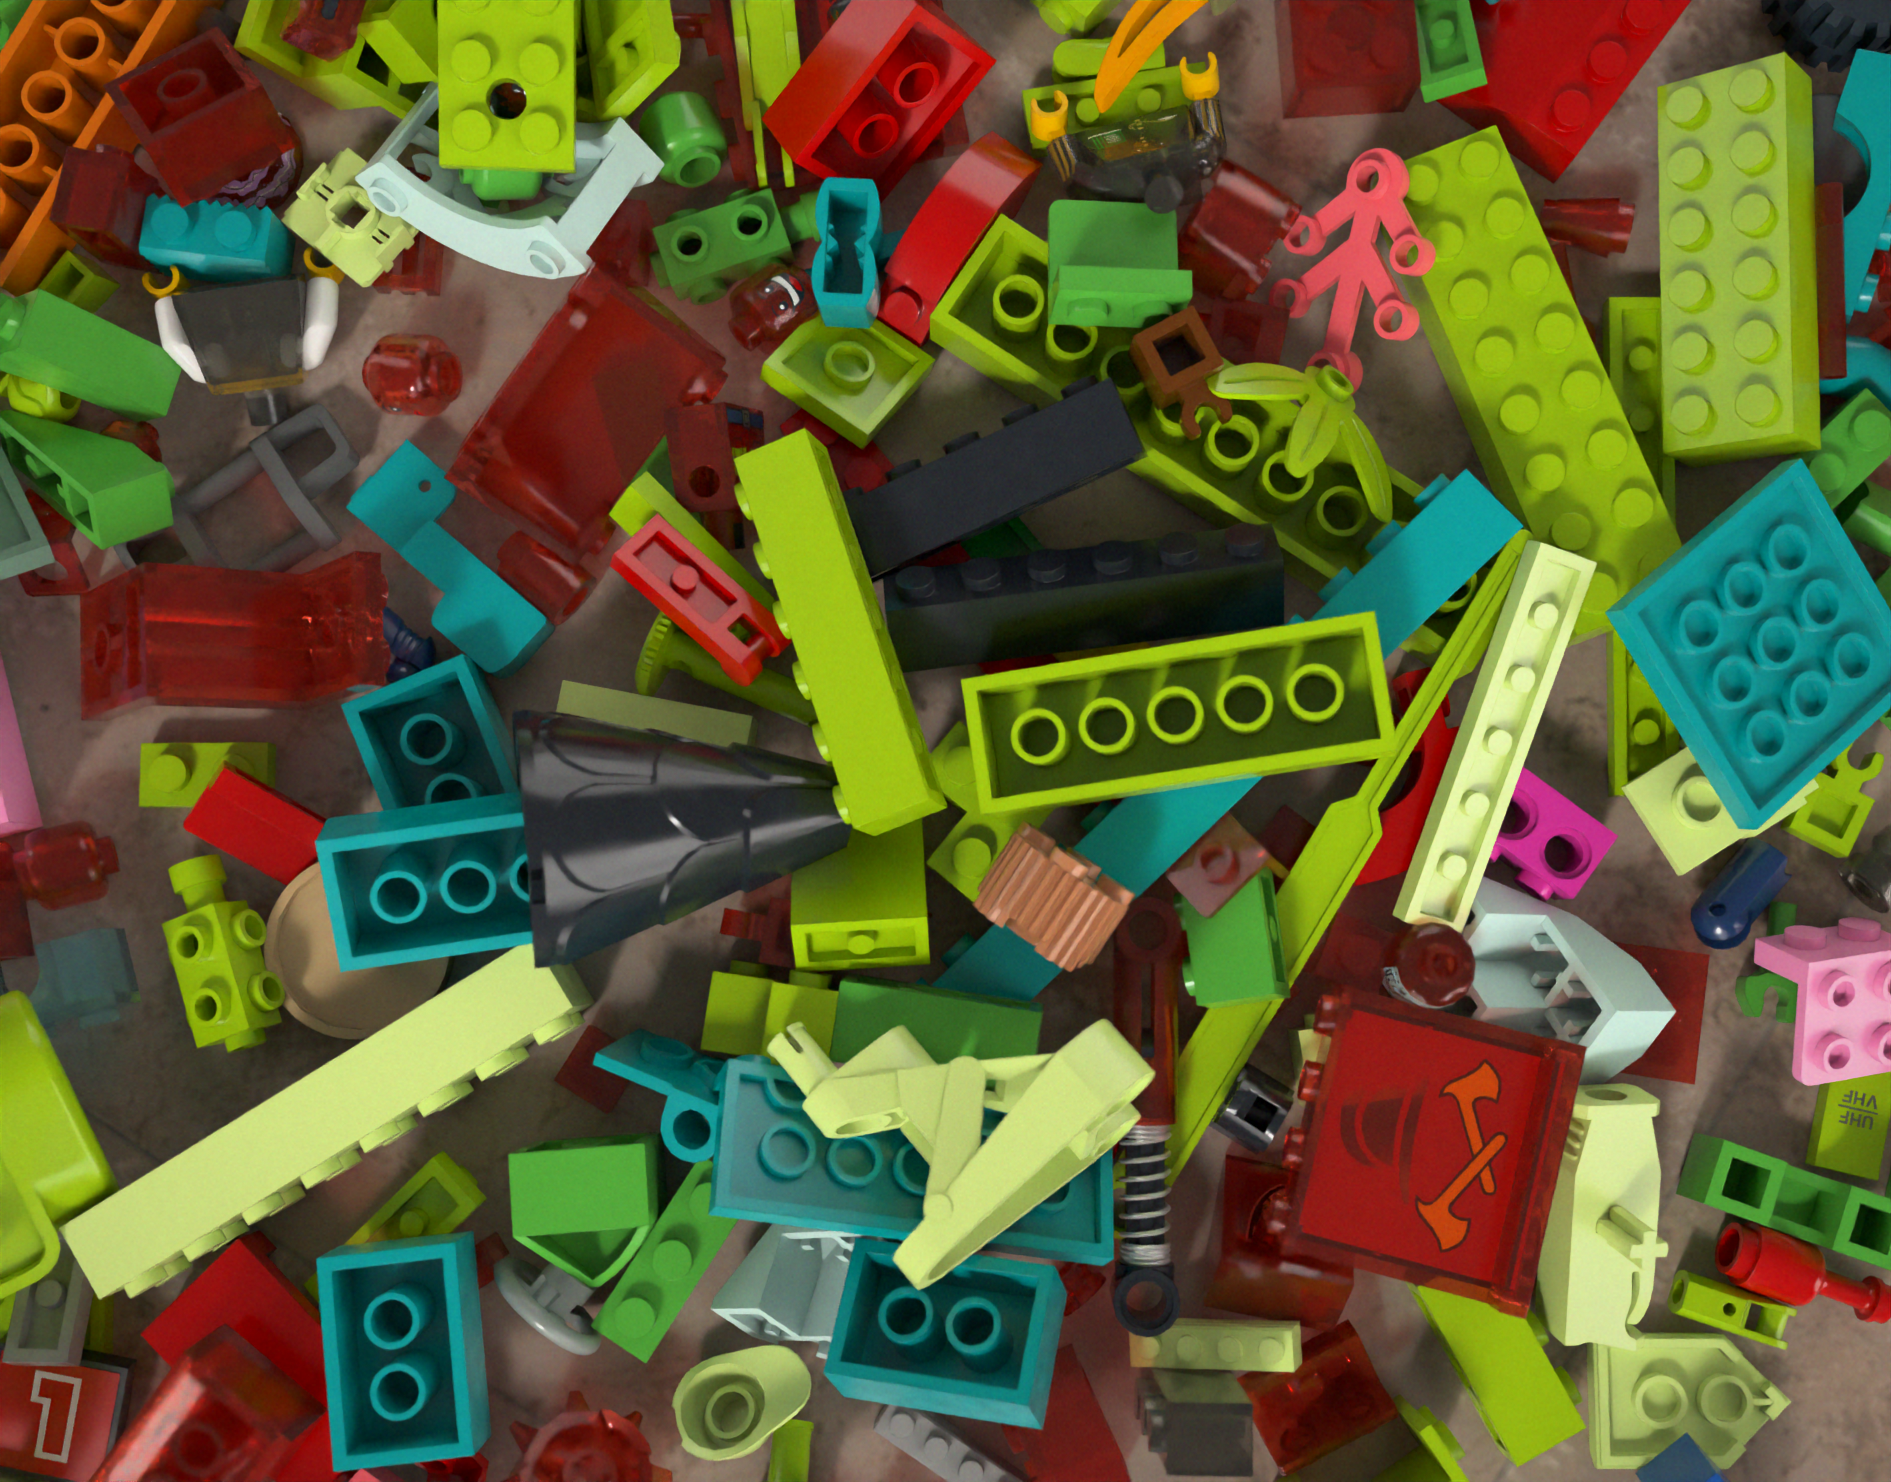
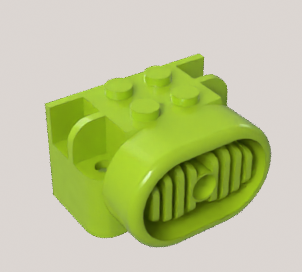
M19 990L10 991L0 996V1300L37 1282L52 1270L58 1261L60 1252L57 1234L60 1232V1227L121 1190L29 997Z

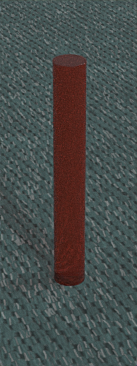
M1830 182L1815 187L1820 380H1837L1847 377L1843 183Z

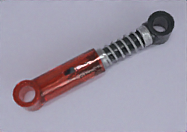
M1145 896L1138 897L1129 904L1128 910L1113 931V1026L1151 1067L1155 1075L1145 1089L1130 1102L1140 1113L1141 1117L1124 1136L1125 1140L1119 1142L1121 1145H1125V1158L1119 1160L1121 1164H1125V1176L1119 1178L1121 1182H1125V1195L1119 1196L1120 1200H1125V1213L1118 1215L1121 1219H1125V1231L1119 1233L1121 1237L1125 1238L1118 1243L1120 1245L1118 1248L1120 1250L1118 1253L1120 1258L1115 1261V1273L1111 1279L1110 1295L1115 1316L1122 1327L1134 1335L1152 1337L1160 1335L1171 1328L1178 1318L1181 1304L1178 1289L1174 1282L1175 1263L1169 1259L1171 1256L1169 1253L1171 1251L1169 1248L1171 1243L1165 1238V1232L1171 1228V1225L1165 1220V1214L1171 1210V1206L1165 1202V1195L1171 1191V1188L1165 1183V1177L1171 1173V1170L1165 1165V1159L1172 1153L1165 1147V1140L1169 1139L1172 1135L1169 1132L1171 1130L1169 1126L1178 1123L1179 943L1182 928L1180 918L1172 906L1161 899ZM1153 911L1163 922V936L1153 947H1137L1129 937V923L1139 912ZM1142 963L1150 964V1028H1141ZM1148 1281L1161 1287V1299L1150 1310H1136L1126 1302L1128 1292L1139 1282Z

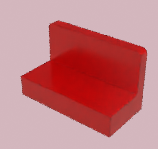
M223 760L184 819L183 827L186 831L288 886L300 873L314 865L318 859L315 840L326 823L327 818Z

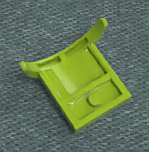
M582 0V19L598 120L611 121L618 117L624 120L680 66L681 42L678 33L674 31L670 0Z

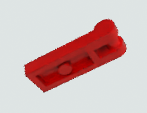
M658 513L613 554L610 567L720 662L725 674L738 685L749 686L763 672L762 663L769 656H779L792 643V638L787 639L783 635L775 616ZM737 624H740L749 632L750 638L744 644L730 632Z

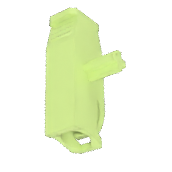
M1625 1083L1556 1086L1552 1089V1103L1558 1107L1544 1152L1535 1316L1541 1325L1564 1346H1577L1593 1342L1636 1352L1644 1347L1645 1335L1632 1324L1639 1323L1649 1306L1653 1291L1655 1258L1667 1257L1668 1243L1657 1236L1661 1169L1652 1117H1656L1660 1113V1100L1638 1086Z

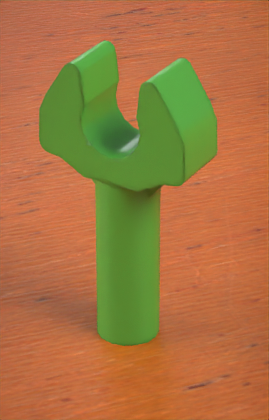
M1771 901L1766 937L1784 934L1786 927L1795 926L1798 905ZM1762 966L1751 975L1737 977L1735 994L1745 1016H1761L1765 991L1769 987H1773L1777 991L1779 998L1776 1006V1020L1780 1023H1793L1796 1020L1797 983Z

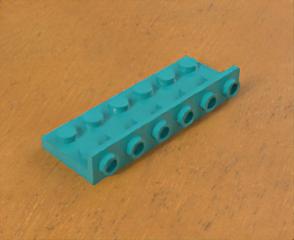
M743 1055L735 1059H727L715 1077L713 1094L719 1095L708 1215L905 1240L925 1219L923 1205L931 1166L903 1134L901 1128L848 1138L826 1137L802 1108L807 1096L782 1066L771 1065L770 1058L761 1055ZM984 1107L980 1148L1008 1113ZM1110 1148L1088 1168L979 1250L1104 1266L1114 1259L1113 1149Z

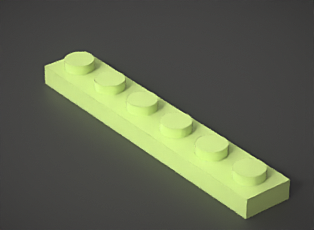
M1527 540L1392 913L1393 916L1400 920L1454 937H1461L1597 562L1542 542Z

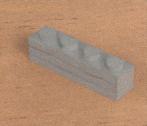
M885 1404L874 1421L873 1430L948 1482L1033 1481L1024 1472L936 1412Z

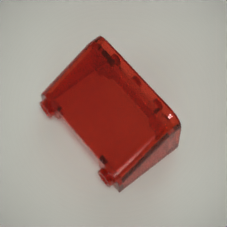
M597 252L592 258L593 263L588 270L580 274L455 452L444 476L446 480L574 567L577 566L587 551L593 556H597L613 535L617 525L609 521V513L613 509L614 503L670 429L665 426L663 410L681 414L685 407L690 409L698 400L706 406L709 405L729 376L728 373L722 370L726 364V356L622 268L600 252Z

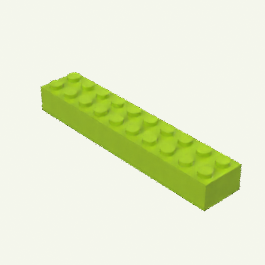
M1002 213L999 215L930 315V339L1028 404L1037 403L1039 410L1063 400L1060 391L1077 380L1090 375H1096L1099 382L1111 377L1119 389L1148 454V457L1130 464L1126 468L1219 529H1227L1240 523L1255 525L1272 523L1284 559V572L1316 593L1344 567L1355 575L1373 558L1365 547L1390 522L1378 520L1371 512L1340 433L1325 459L1301 478L1292 476L1284 464L1289 432L1293 420L1300 407L1289 400L1228 399L1232 407L1233 416L1224 425L1220 423L1213 409L1200 407L1195 410L1194 417L1202 433L1199 438L1193 441L1190 440L1180 427L1179 415L1182 409L1180 402L1177 401L1157 411L1128 356L1133 336L1145 329L1048 324V243ZM1221 357L1223 362L1225 363L1221 371L1235 366L1228 360ZM1386 464L1393 497L1391 521L1394 520L1403 529L1422 511L1413 500L1424 488ZM1504 546L1399 647L1432 668ZM1508 592L1455 680L1471 673L1490 645Z

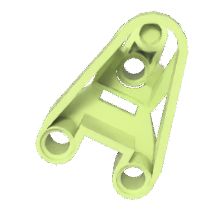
M1107 1018L1092 1024L1057 1053L989 1060H976L970 1056H961L950 1061V1064L941 1065L935 1063L904 1025L897 1026L883 1034L839 1069L806 1031L807 1028L802 1022H796L786 1028L791 1035L788 1041L780 1032L767 1048L769 1054L776 1058L807 1096L802 1108L826 1137L848 1138L901 1128L903 1134L931 1166L923 1205L925 1219L904 1240L893 1257L894 1262L917 1289L927 1287L946 1275L1088 1168L1120 1141L1141 1117L1140 1113L1130 1102L1145 1089L1155 1075L1151 1067ZM986 1079L996 1080L995 1092L985 1091ZM984 1107L1008 1113L980 1148Z

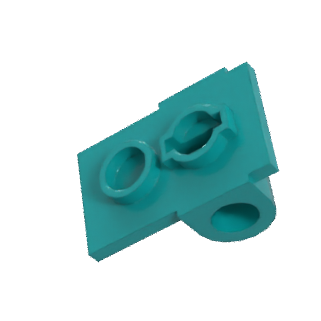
M642 1028L631 1032L596 1052L593 1065L668 1096L661 1117L660 1131L663 1142L673 1155L683 1161L692 1163L706 1161L714 1155L719 1095L713 1094L715 1077L726 1060L718 1057L712 1058L691 1049L683 1042L656 1035Z

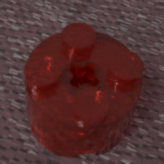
M1225 157L1210 178L1211 181L1215 182L1210 192L1206 191L1202 197L1199 196L1177 234L1178 270L1192 271V288L1225 308L1229 305L1239 308L1248 294L1252 296L1255 294L1270 270L1272 261L1264 257V254L1267 255L1271 251L1278 238L1281 240L1285 239L1298 219L1303 206L1293 201V196L1232 159Z

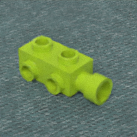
M219 854L200 856L171 866L168 872L174 893L177 896H183L187 913L162 923L168 945L169 960L175 969L186 1007V1019L192 1029L197 1048L225 1043L227 1052L234 1053L267 1042L264 1029L282 1023L278 1007L284 1002L285 992L278 976L266 969L260 948L267 936L263 919L256 911L249 909L246 900H226L222 884L227 882L228 879Z

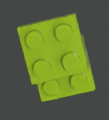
M249 0L233 49L338 110L380 106L403 120L423 95V90L431 82L403 84L354 28L353 22L371 0H339L334 18L314 34H308L307 32L303 34L295 30L296 26L301 23L298 19L303 15L301 10L306 6L304 4L305 0ZM433 5L434 15L437 20V12L435 6ZM437 108L424 125L439 133V109Z

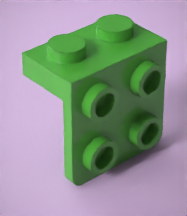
M1065 199L1056 200L1050 205L1047 216L1048 324L1147 329L1187 308L1193 296L1192 271L1178 270L1177 214L1171 206L1166 204Z

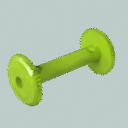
M662 611L659 612L646 638L635 672V685L639 695L654 696L655 692L657 693L658 688L660 689L661 684H663L670 668L687 672L694 679L807 727H812L813 724L819 722L812 699L807 700L802 695L795 679L763 666V672L749 686L738 685L725 674L720 662L695 640L687 636L686 632ZM832 761L827 762L826 765L833 767Z

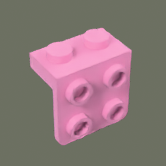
M1847 917L1840 919L1838 926L1817 928L1795 925L1786 927L1784 934L1755 938L1754 963L1798 984L1792 1075L1797 1081L1807 1086L1891 1072V934L1881 930L1879 922L1861 917Z

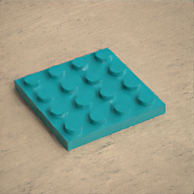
M1802 458L1780 463L1605 611L1608 619L1738 829L1757 830L1891 708V610Z

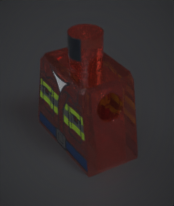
M727 402L663 408V419L676 501L690 515L704 516L706 531L726 551L746 549L743 512L734 491V485L741 482L734 458L765 445L763 411Z

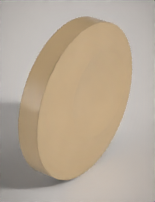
M319 862L304 870L288 884L276 901L266 927L267 936L264 942L265 965L267 971L275 973L282 982L285 992L284 1007L304 1025L335 1038L367 1039L439 995L448 983L455 961L454 955L340 972Z

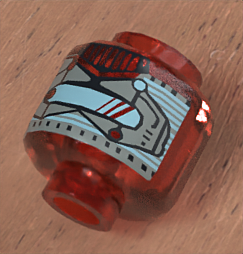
M1427 922L1401 927L1386 938L1378 952L1377 972L1380 983L1392 999L1405 1007L1438 1009L1453 1005L1467 994L1475 978L1476 961L1472 947L1460 932L1447 924Z

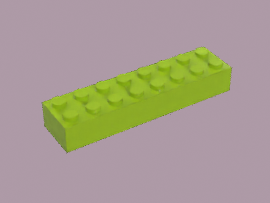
M1493 125L1403 161L1410 177L1409 189L1403 202L1420 235L1430 240L1434 245L1436 257L1432 268L1422 276L1414 277L1399 274L1413 306L1419 313V321L1496 499L1523 525L1520 530L1530 531L1534 535L1535 541L1597 562L1567 647L1614 630L1615 628L1605 614V611L1678 551L1683 544L1496 125ZM1378 171L1375 174L1371 190H1373L1378 183ZM1381 221L1379 228L1390 251L1394 241ZM1417 245L1412 246L1407 253V263L1409 266H1412L1418 258Z

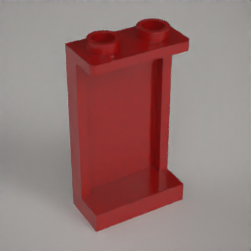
M260 1230L240 1237L140 1335L276 1482H349L360 1469L333 1472L321 1313L268 1258L277 1248Z

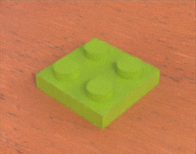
M817 307L763 363L759 379L863 450L930 375L936 359L877 319H875L870 329L825 326Z

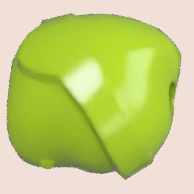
M10 374L8 377V399L13 411L60 424L72 419L77 414L82 399Z

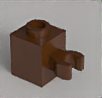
M1194 305L1133 336L1128 356L1157 411L1179 401L1182 406L1179 415L1180 427L1190 440L1193 441L1199 438L1202 433L1194 417L1195 410L1200 407L1213 409L1222 425L1231 420L1233 413L1229 400L1213 394L1207 385L1208 379L1219 373L1225 363Z

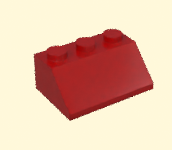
M852 0L761 119L793 162L824 180L827 177L872 179L876 185L881 205L997 60L931 0Z

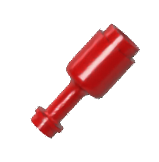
M1752 1221L1746 1222L1743 1225L1737 1222L1730 1223L1725 1227L1718 1239L1715 1249L1716 1268L1719 1272L1726 1274L1729 1281L1734 1285L1799 1307L1812 1302L1819 1294L1852 1306L1856 1317L1865 1322L1874 1321L1883 1324L1891 1318L1890 1285L1885 1284L1882 1279L1875 1276H1868L1860 1282L1827 1270L1823 1253L1813 1243Z

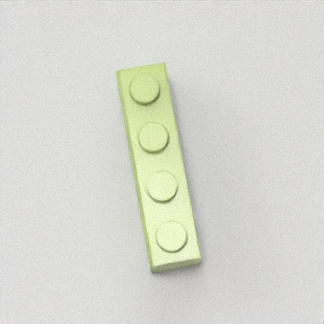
M1177 1318L1170 1329L1157 1336L1142 1337L1129 1332L1130 1367L1295 1372L1302 1364L1300 1321Z

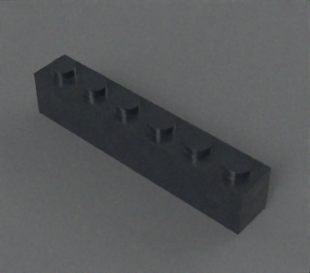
M1090 375L1077 380L1060 391L1063 400L1042 410H1039L1037 403L1016 409L1001 419L1004 428L983 438L980 437L978 431L955 438L942 447L945 456L924 466L920 459L903 463L885 473L888 483L865 493L863 487L859 486L842 492L872 584L883 580V573L901 571L904 568L918 564L1148 457L1119 389L1111 377L1099 382L1096 375Z
M1240 523L1227 529L1196 533L1172 532L1163 537L1127 542L1109 540L1096 546L1065 550L1041 549L1027 555L996 559L978 557L965 563L934 567L918 565L904 568L901 571L883 573L888 631L902 673L1285 624L1284 559L1272 523L1258 525Z

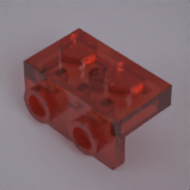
M1348 1319L1302 1343V1364L1295 1372L1249 1371L1232 1380L1262 1441L1282 1476H1289L1315 1463L1352 1441L1373 1432L1399 1415L1394 1401L1379 1380L1359 1334Z

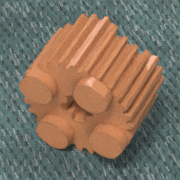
M1023 820L978 886L977 890L980 894L972 905L980 913L984 914L988 920L1001 928L1005 924L1017 935L1036 946L1034 951L1047 960L1054 962L1069 972H1072L1074 967L1081 969L1084 963L1089 965L1093 963L1128 910L1129 904L1136 894L1104 873L1096 880L1102 870L1098 864L1071 847H1068L1066 851L1058 846L1054 847L1056 841L1052 837Z

